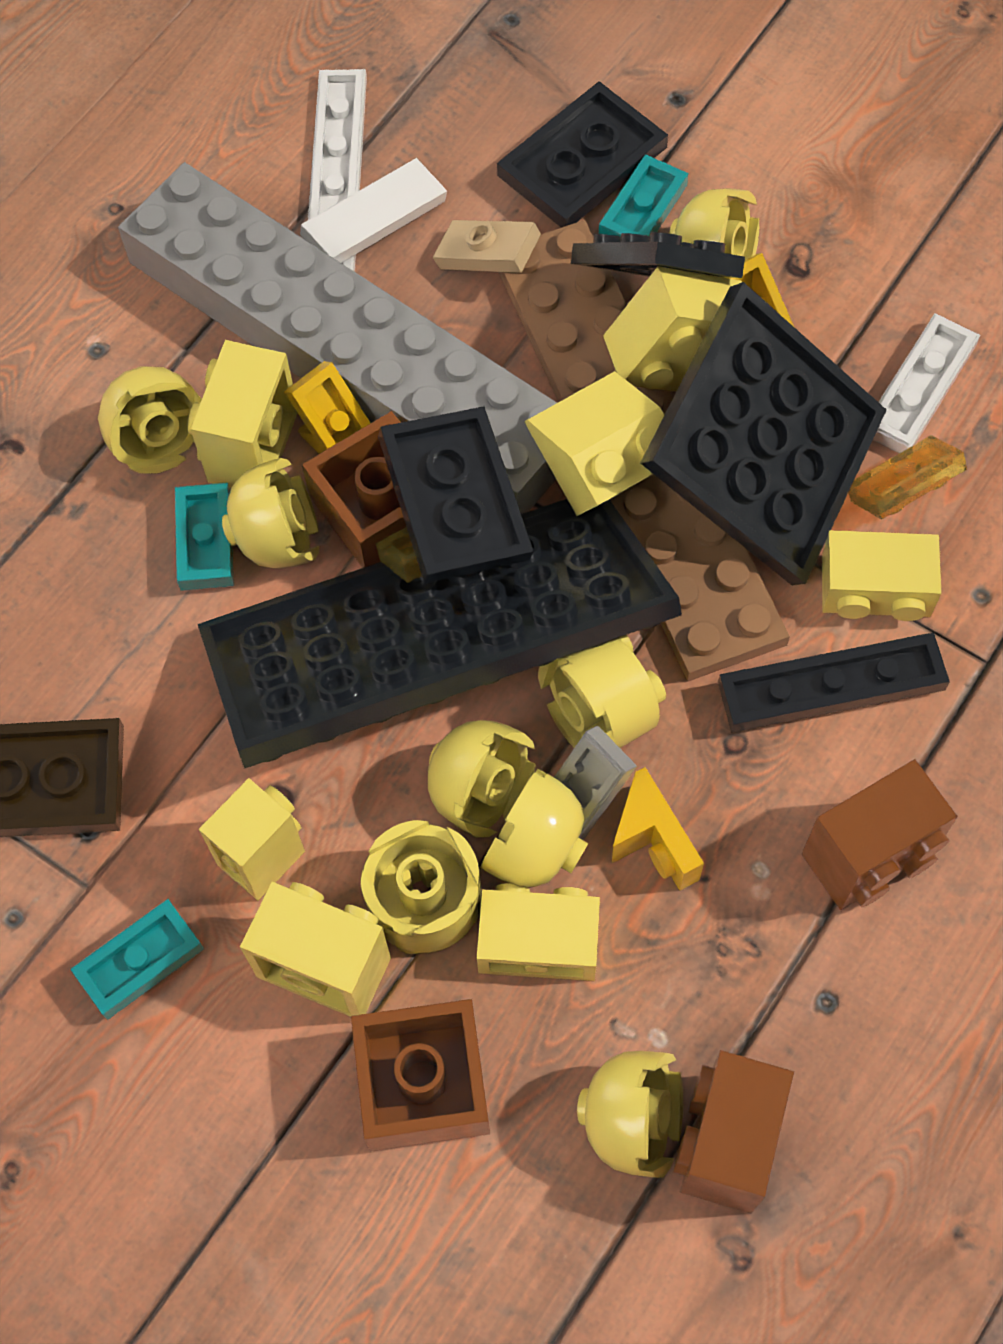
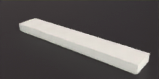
M366 69L319 70L308 220L360 191L367 83ZM356 254L342 262L343 265L354 272Z

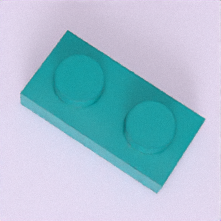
M645 154L599 223L598 234L621 237L622 233L650 236V233L658 232L687 187L689 173Z
M228 483L175 487L177 583L180 591L234 586L233 546L228 542L222 526V517L228 514L227 501L230 494Z
M167 899L70 970L101 1014L109 1020L203 951L204 947L169 899Z

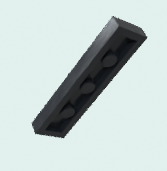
M934 632L723 673L719 675L718 686L731 733L945 691L950 683Z

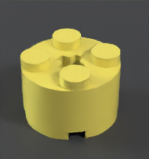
M628 635L610 640L601 646L590 647L556 659L547 665L540 666L538 671L540 688L543 689L550 685L555 699L547 704V708L561 733L574 748L584 733L596 726H599L619 748H622L658 725L660 717L658 703L666 699V691L660 678L651 670L645 671L640 661L634 655L633 646Z
M413 820L393 826L375 840L369 850V855L362 870L361 889L367 910L378 918L377 925L382 926L386 940L407 954H417L443 950L462 939L477 921L481 906L478 862L473 849L465 838L448 827L446 829L429 824L428 821ZM422 881L426 887H431V890L421 893L413 889V884Z

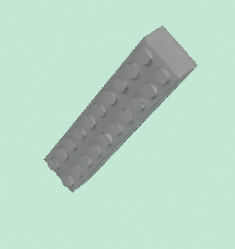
M186 162L180 165L118 226L130 264L251 345L286 353L290 371L300 378L304 377L323 361L332 362L370 423L391 411L402 423L485 406L521 514L529 512L555 482L556 478L527 428L525 421L555 405L557 402Z

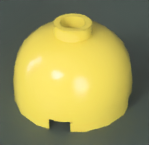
M725 188L704 191L697 194L683 208L679 218L672 222L669 234L682 236V242L694 244V240L726 244L724 253L743 256L747 260L756 254L758 246L759 218L750 217L748 205H757L756 198L748 190Z
M140 366L125 371L110 383L102 396L98 415L101 435L113 455L120 462L127 464L131 470L138 473H161L177 467L186 460L184 456L179 454L188 450L193 442L195 443L193 435L188 432L189 414L194 403H201L202 399L187 380L164 367Z
M278 458L247 470L232 486L227 501L228 514L222 517V526L228 542L232 546L238 545L242 553L259 566L279 569L294 567L315 561L319 554V546L310 548L309 535L319 532L313 504L300 475L290 478L283 469L292 465L288 459Z
M486 720L469 721L449 732L436 744L429 758L428 792L438 813L459 829L476 838L490 837L497 833V831L489 827L494 825L502 814L504 819H506L522 790L535 772L536 764L527 760V747L535 749L533 741L525 733L506 724Z
M537 768L506 817V822L498 836L499 839L495 837L480 868L500 880L522 887H536L549 883L561 868L572 873L588 845L587 842L579 838L585 819L582 805L572 790L556 778Z
M652 1051L623 1052L608 1059L594 1074L589 1088L582 1089L577 1104L578 1121L581 1125L586 1126L588 1141L598 1157L614 1170L631 1175L663 1178L671 1169L674 1158L663 1157L666 1150L668 1136L672 1141L680 1140L684 1105L681 1072L669 1071L668 1068L669 1063L676 1061L673 1054Z

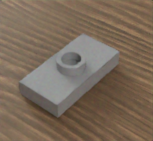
M599 726L591 728L584 733L554 777L572 790L582 805L585 819L579 836L582 840L585 839L637 767Z

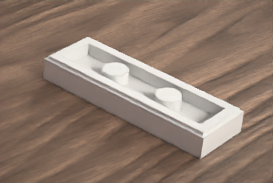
M415 158L302 223L300 235L303 239L342 263L445 202L447 190Z
M934 313L879 400V403L887 411L873 440L908 457L975 349L980 335Z

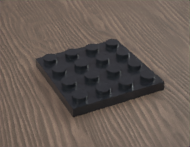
M742 282L730 286L640 464L792 586L806 584L826 542L829 530L833 527L887 409L750 287Z

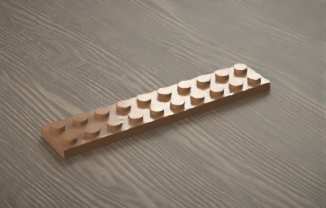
M586 220L541 234L522 273L499 272L558 402L614 371L616 372L603 335L627 306L610 270L570 264L573 243H593V235ZM636 387L660 406L665 415L673 399L669 391ZM654 474L610 498L612 504L679 596L682 615L661 622V626L687 682L787 646L790 636L745 547Z

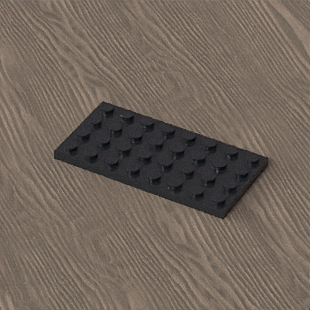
M564 499L521 514L533 548V554L529 561L424 584L415 552L411 551L199 623L198 628L234 741L245 769L262 762L274 761L282 755L316 743L328 742L339 735L373 723L385 722L393 716L428 704L439 703L450 696L467 690L493 684L502 678L524 670L547 665L556 659L581 650L601 646L610 640L638 630L655 627L661 622L682 615L679 596L610 499L578 516L575 514L568 499Z

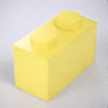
M829 530L822 552V613H838L839 616L848 619H858L868 615H892L895 619L901 621H915L923 617H931L941 595L939 535Z
M248 778L199 828V831L217 865L259 901L267 892L271 882L276 883L300 858L305 850L298 833L302 827L291 815L295 810L291 802L273 786L269 785L263 791Z
M512 883L499 884L495 887V890H482L477 948L478 973L595 981L600 897L588 896L587 891L574 887L556 888L553 890V894L530 893V888L517 886Z

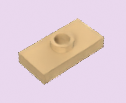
M452 220L433 259L439 269L522 273L541 233L534 222Z

